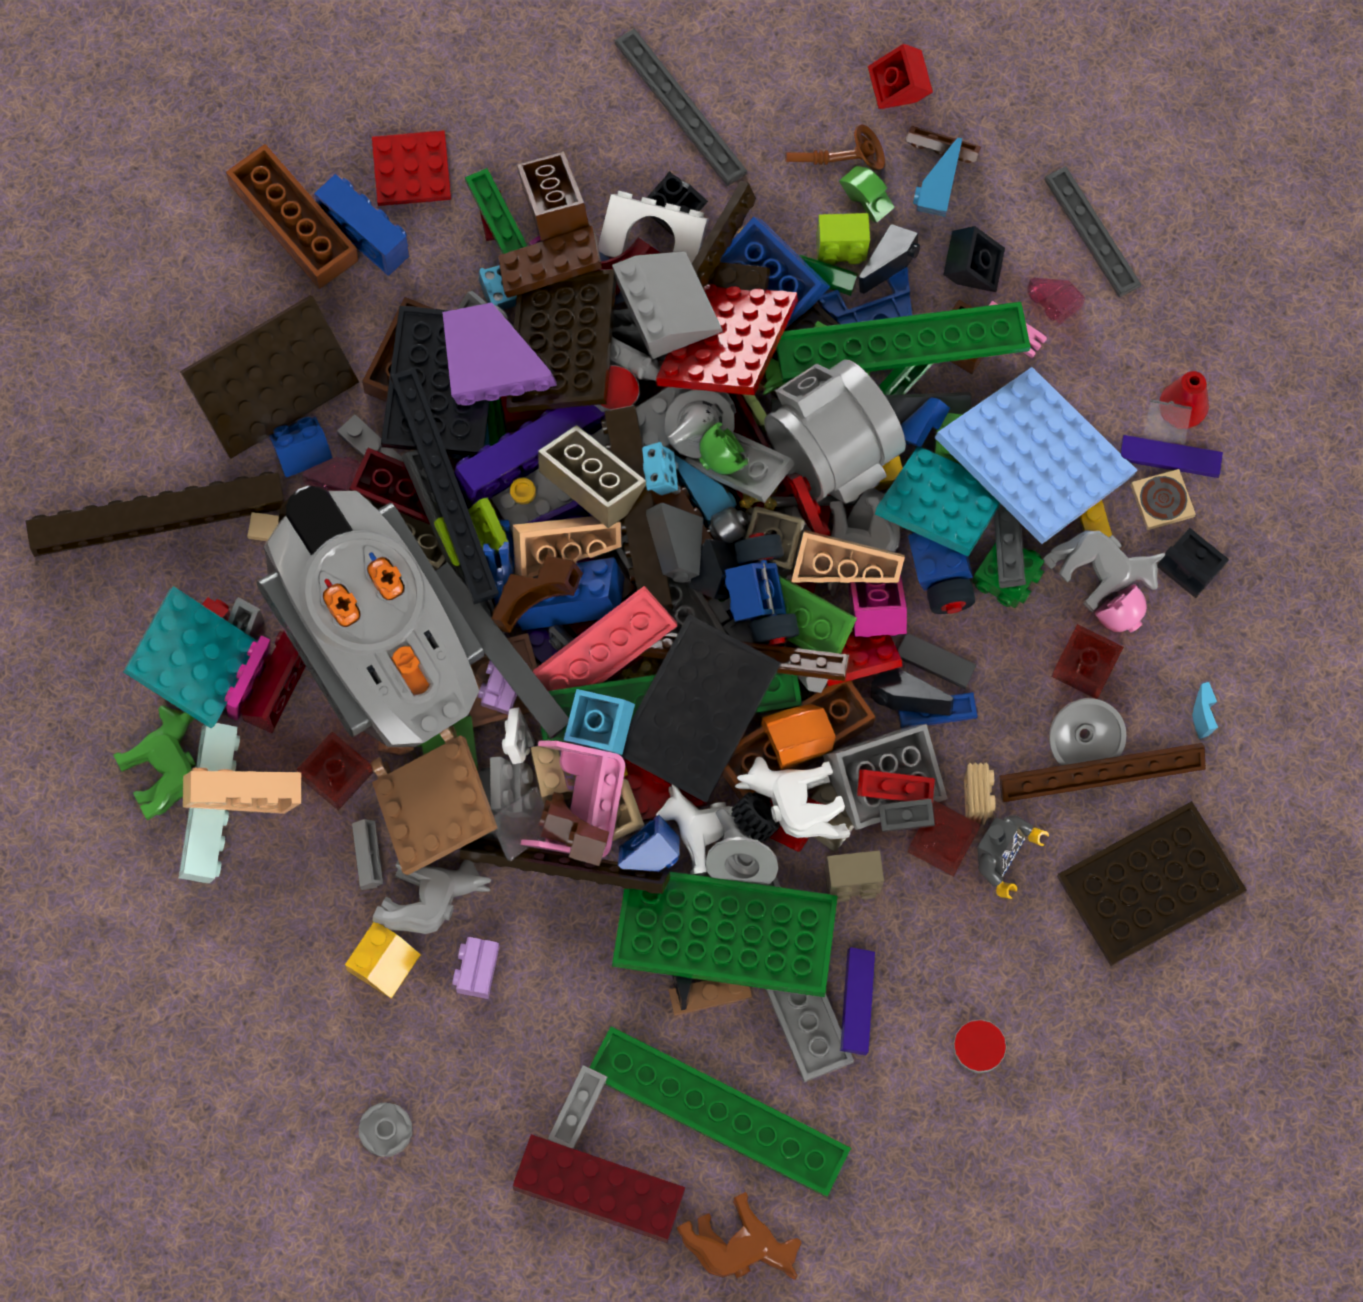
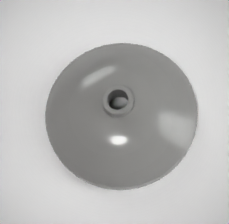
M1095 698L1078 699L1066 705L1055 716L1049 732L1050 748L1060 765L1121 756L1126 744V726L1119 712L1107 702ZM1087 729V734L1081 737L1080 731Z

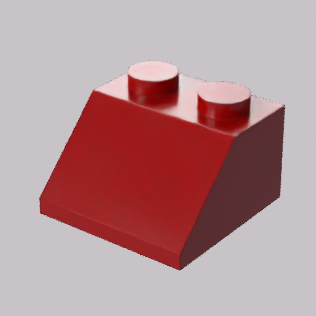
M903 43L867 66L879 109L916 103L933 93L923 53L918 48Z

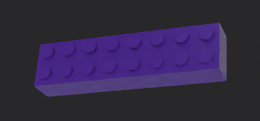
M594 405L558 408L555 410L548 409L538 420L524 423L519 428V431L513 434H505L498 440V443L493 446H484L477 452V455L470 459L466 457L456 464L454 474L467 509L480 499L487 497L491 499L509 488L516 479L525 478L539 469L538 451L577 425L590 436L601 430V420L606 419L605 412H602Z

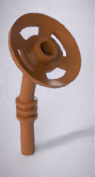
M861 124L855 128L854 132L855 150L831 153L828 150H825L824 153L822 150H819V153L817 150H814L813 153L786 152L785 161L813 162L814 165H817V163L822 165L824 162V165H828V162L861 159L870 168L879 171L885 165V155L875 133L868 126ZM874 153H876V161L873 159Z

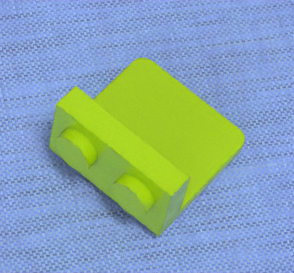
M487 497L477 501L468 511L482 549L484 544H488L490 548L494 549L496 555L499 552V548L508 540ZM440 517L434 522L435 528L452 564L459 566L443 519Z

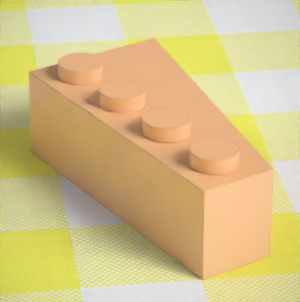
M594 516L515 524L513 525L515 575L537 576L546 556L574 560L577 563V561L584 558H592L622 547L621 522L618 521L610 528H607Z
M804 530L791 582L898 583L905 555Z
M193 768L192 771L183 776V807L285 814L301 804V772H240L229 769L208 771L207 768Z

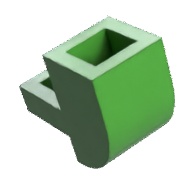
M856 166L839 180L848 197L852 201L861 202L873 222H878L895 208L885 192L888 189L887 186L870 169Z

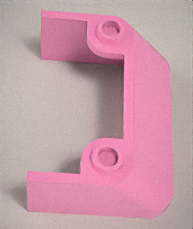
M539 741L538 746L560 750V766L562 770L568 774L576 775L570 811L590 825L609 832L602 856L605 857L610 852L625 771L623 758L616 753L565 742ZM547 838L545 842L521 840L520 844L568 854L571 847L566 846L564 843Z

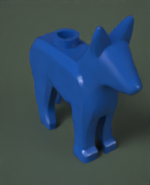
M499 518L498 521L506 534L508 542H504L496 555L494 549L490 548L488 544L483 545L484 555L499 592V597L494 598L495 607L500 600L503 586L507 583L510 574L515 575L514 544L509 520H500ZM516 622L515 626L519 628L520 625Z

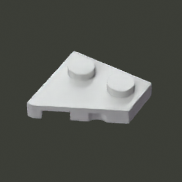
M518 707L509 709L508 720L505 721L506 736L502 740L503 751L506 755H509L512 764L523 763L526 755L530 753L529 747L535 745V740Z

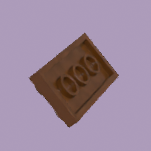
M592 225L498 256L504 293L507 298L602 268L596 232Z

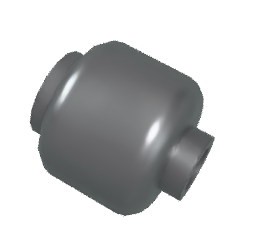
M730 506L711 517V524L708 527L715 540L732 543L746 535V525L749 522L742 510L737 511Z

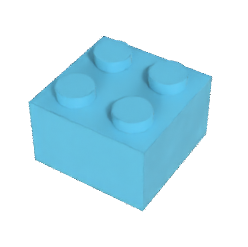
M576 689L564 740L576 745L622 755L635 704L623 699Z

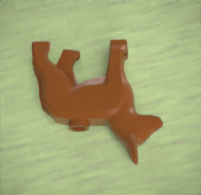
M746 1192L734 1197L733 1203L743 1227L730 1239L728 1244L712 1231L710 1213L697 1218L699 1235H696L692 1230L690 1221L676 1227L685 1247L697 1257L703 1268L711 1275L721 1278L735 1275L736 1279L751 1272L750 1266L761 1261L770 1267L783 1271L790 1278L796 1280L797 1273L792 1266L801 1246V1240L794 1238L784 1243H779L770 1229L750 1209Z

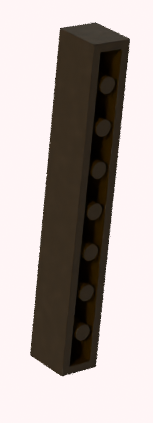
M635 405L604 411L606 419L601 420L604 435L609 434L610 444H606V449L645 479L643 471V443ZM645 486L628 515L620 520L622 534L627 533L628 543H624L626 557L632 558L633 567L629 568L631 583H636L637 591L645 586L666 610L673 609L668 577L662 573L646 516V510L654 507L652 491L647 490Z

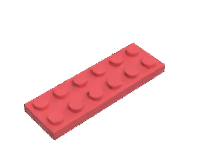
M643 586L534 669L533 673L547 691L603 683L678 626L677 621L649 590Z

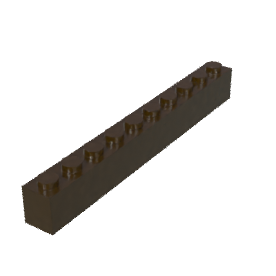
M267 471L251 478L241 476L230 482L215 481L210 483L209 486H189L182 491H163L151 497L142 495L125 502L115 500L104 506L89 505L85 506L83 510L78 511L63 510L58 512L57 515H37L30 520H25L30 550L33 556L36 557L250 516L252 512L266 513L281 509L285 500L279 472Z

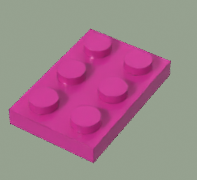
M260 636L258 642H252L247 653L250 658L246 665L242 664L236 675V678L239 680L235 688L230 687L224 701L227 702L225 708H227L228 717L236 721L241 714L243 702L249 698L252 692V686L256 677L260 676L264 668L263 665L267 655L271 654V642L266 637Z

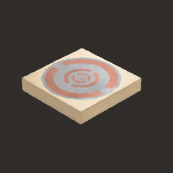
M1179 469L1131 482L1130 486L1147 530L1195 517L1196 513Z

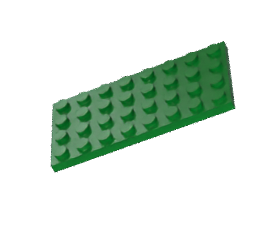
M670 872V881L663 894L649 893L633 888L624 889L612 967L825 997L838 896Z

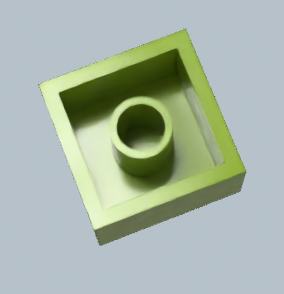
M868 213L819 214L816 231L817 260L831 265L838 262L860 264L862 261H867L870 244Z

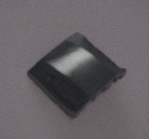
M670 171L646 197L657 200L656 205L665 207L666 203L680 206V211L689 213L690 209L700 211L708 202L690 184L682 181ZM650 216L657 223H659L667 232L674 236L672 228L666 221L655 216Z

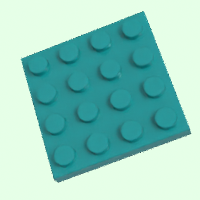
M917 446L877 506L875 515L965 556H969L1001 503L964 466Z
M173 586L168 591L123 673L204 725L212 728L217 723L227 704L224 700L229 688H235L239 680L236 678L240 666L242 664L246 665L250 658L247 653L252 642L258 641Z

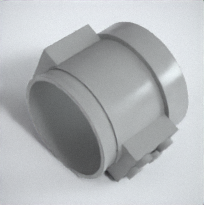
M843 360L830 369L815 364L775 390L782 406L776 412L767 415L764 420L765 429L774 451L792 458L794 466L788 473L791 475L796 472L802 475V477L805 476L811 486L809 491L811 498L818 501L824 499L827 494L845 504L856 500L861 493L876 487L881 480L886 478L887 475L882 466L905 451L906 443L902 427L887 398L873 379L860 366L850 360Z

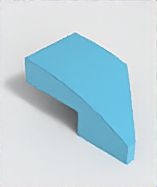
M1209 682L1201 684L1192 714L1199 739L1209 736L1218 728L1210 709L1217 700Z

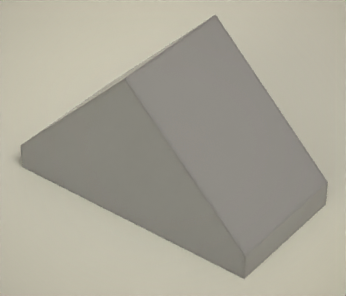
M239 597L235 600L228 619L229 623L252 638L264 621L259 608Z

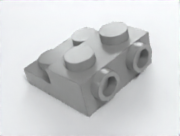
M490 757L491 810L510 818L531 816L533 797L530 793V784L533 781V772L530 765L524 762L512 764L511 761L502 757Z

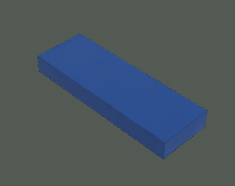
M974 693L950 695L954 697L953 712L950 716L898 710L900 727L902 729L911 725H934L977 719Z

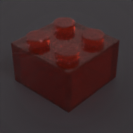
M1077 624L1051 677L1098 699L1124 647Z
M331 732L297 768V772H301V780L338 811L373 774L371 764L334 732Z
M934 800L935 826L919 828L910 844L908 853L954 877L981 825Z

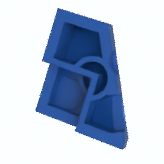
M929 398L900 424L904 433L905 443L921 448L932 428L939 430L950 407L940 399Z

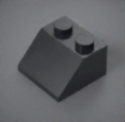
M976 226L954 230L951 234L943 275L957 285L997 292L1005 247Z

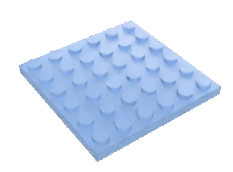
M1033 367L938 431L935 439L1041 544L1077 519L1137 472V469L1127 459H1124L1121 453Z

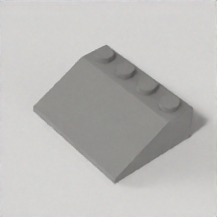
M685 251L638 255L612 265L617 285L652 359L723 332Z
M927 724L911 725L823 755L824 761H829L833 771L829 775L830 781L837 795L842 796L845 805L844 809L855 830L881 822L880 804L903 802L857 796L859 770L935 778L933 804L948 799Z

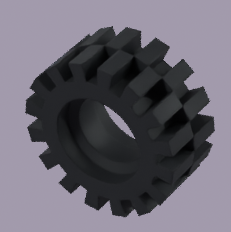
M751 792L746 793L731 810L733 811L731 813L732 817H735V824L740 825L738 828L744 830L746 836L751 835V838L754 840L765 842L780 828V822H775L772 817L771 803L769 801L765 802L764 797H758V794L755 792L753 794Z

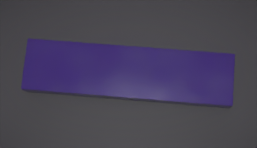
M1123 435L1120 451L1121 457L1127 459L1130 463L1168 470L1179 469L1180 472L1219 478L1223 455V452L1127 435Z
M852 947L847 950L840 1051L860 1055H867L869 1053L875 963L874 951Z

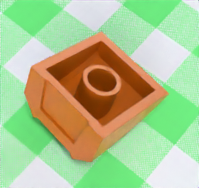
M814 704L803 705L762 718V727L769 737L781 770L829 753L833 749L836 735L822 707Z

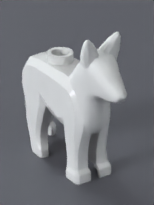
M756 757L754 765L748 774L737 777L742 782L736 784V788L752 789L762 795L771 797L774 805L771 807L772 817L775 822H780L786 834L796 838L821 836L828 839H840L850 836L845 823L840 825L828 823V821L844 811L845 805L842 796L836 797L834 802L827 805L806 803L808 789L830 783L828 775H831L833 771L829 761L824 762L821 767L815 769L771 771L762 757Z
M672 784V787L669 786L670 798L656 813V816L660 815L665 821L674 820L677 822L681 838L692 860L690 875L704 876V873H707L705 846L718 841L721 837L725 840V832L716 815V811L724 808L732 816L731 813L733 811L731 810L733 807L726 806L725 802L711 804L710 809L699 810L681 794L678 787Z

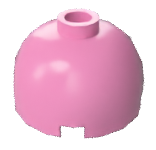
M1136 584L1117 592L1118 596L1111 601L1108 599L1095 611L1097 619L1105 628L1113 632L1128 630L1131 633L1142 625L1140 620L1146 614L1147 603L1142 591Z

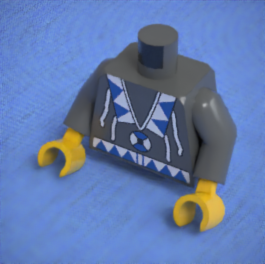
M1016 815L1007 816L1003 820L996 817L977 848L979 872L993 887L997 886L996 893L999 897L1012 899L1009 895V890L1017 892V886L1002 880L1026 840V836H1028L1030 842L1040 846H1044L1043 843H1040V836L1045 835L1049 837L1047 831L1036 827L1033 828V825Z

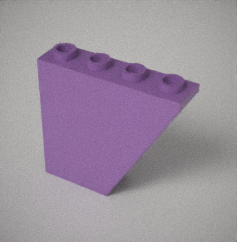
M493 303L443 312L451 395L458 405H472L476 401L481 400L493 401L501 396H519L527 391H545L550 387L557 386L556 380L548 367Z

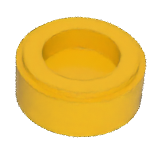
M518 478L510 486V495L518 504H529L536 497V487L530 479Z

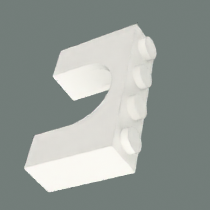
M618 191V194H611L598 244L601 253L617 257L625 252L633 225L643 217L655 216L666 221L672 228L675 237L673 252L685 251L692 264L703 245L709 222L708 218H704L703 212L691 209L689 213L681 212L680 206L666 203L665 207L656 205L657 200L642 197V200L639 201L632 199L633 194Z

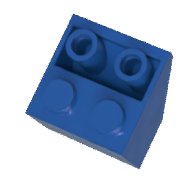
M316 416L312 418L304 417L298 420L296 424L290 426H279L273 430L274 434L269 435L285 477L334 461L327 439Z

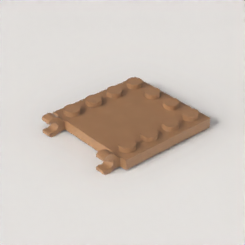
M450 726L440 732L445 744L390 772L388 762H382L380 757L371 761V766L378 776V779L372 782L402 873L406 875L427 866L498 828L467 740L462 735L457 737L454 726Z

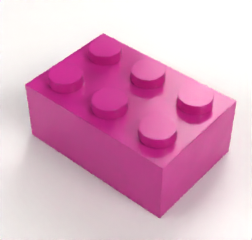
M901 574L898 583H848L851 614L857 618L853 626L855 637L907 634V607Z

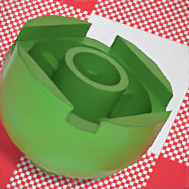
M718 422L703 434L699 444L701 454L699 460L706 470L712 469L715 473L721 475L733 474L748 464V458L743 460L740 454L745 452L742 445L728 428L723 431L720 428L723 424Z

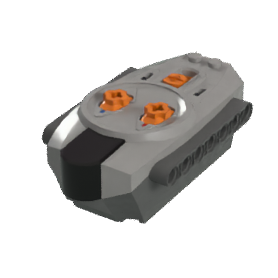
M305 486L296 490L282 504L278 516V525L264 545L268 575L256 582L258 589L347 733L351 737H355L364 731L387 747H416L469 714L479 693V688L470 665L485 656L483 648L402 516L392 503H388L377 510L357 491H327L319 486Z

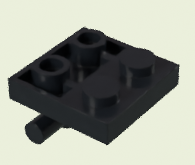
M1189 528L1176 544L1165 552L1166 555L1159 561L1157 566L1188 593L1197 598L1228 563L1229 559Z

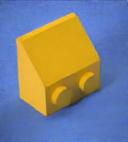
M373 922L345 963V967L348 972L392 999L421 954L397 934L383 925Z

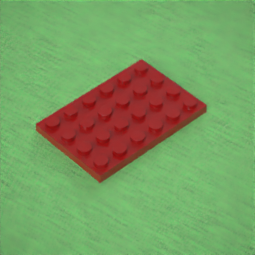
M708 284L703 290L723 332L668 353L656 376L657 386L755 395L798 302L797 292H786L783 290L764 291L760 288L750 291L741 290L737 286L722 288L716 287L714 284Z

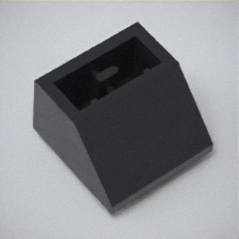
M705 539L701 546L700 573L698 576L691 578L689 588L714 599L730 598L729 590L725 584V570L743 566L739 565L737 561L735 543Z

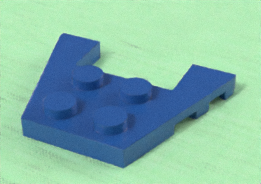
M906 267L887 279L893 292L892 295L849 310L838 290L822 295L817 302L838 324L912 315L908 268Z

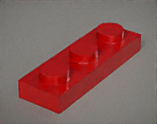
M796 472L786 476L806 525L812 532L831 536L827 525L822 523L818 514L821 513L817 501L815 499L812 500L809 494L811 486L808 479Z
M859 770L857 796L903 802L932 799L933 804L935 778Z

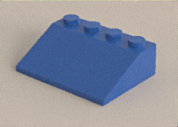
M754 216L732 240L731 245L726 249L720 261L770 268L768 290L797 292L798 302L786 328L809 310L830 288L762 219Z

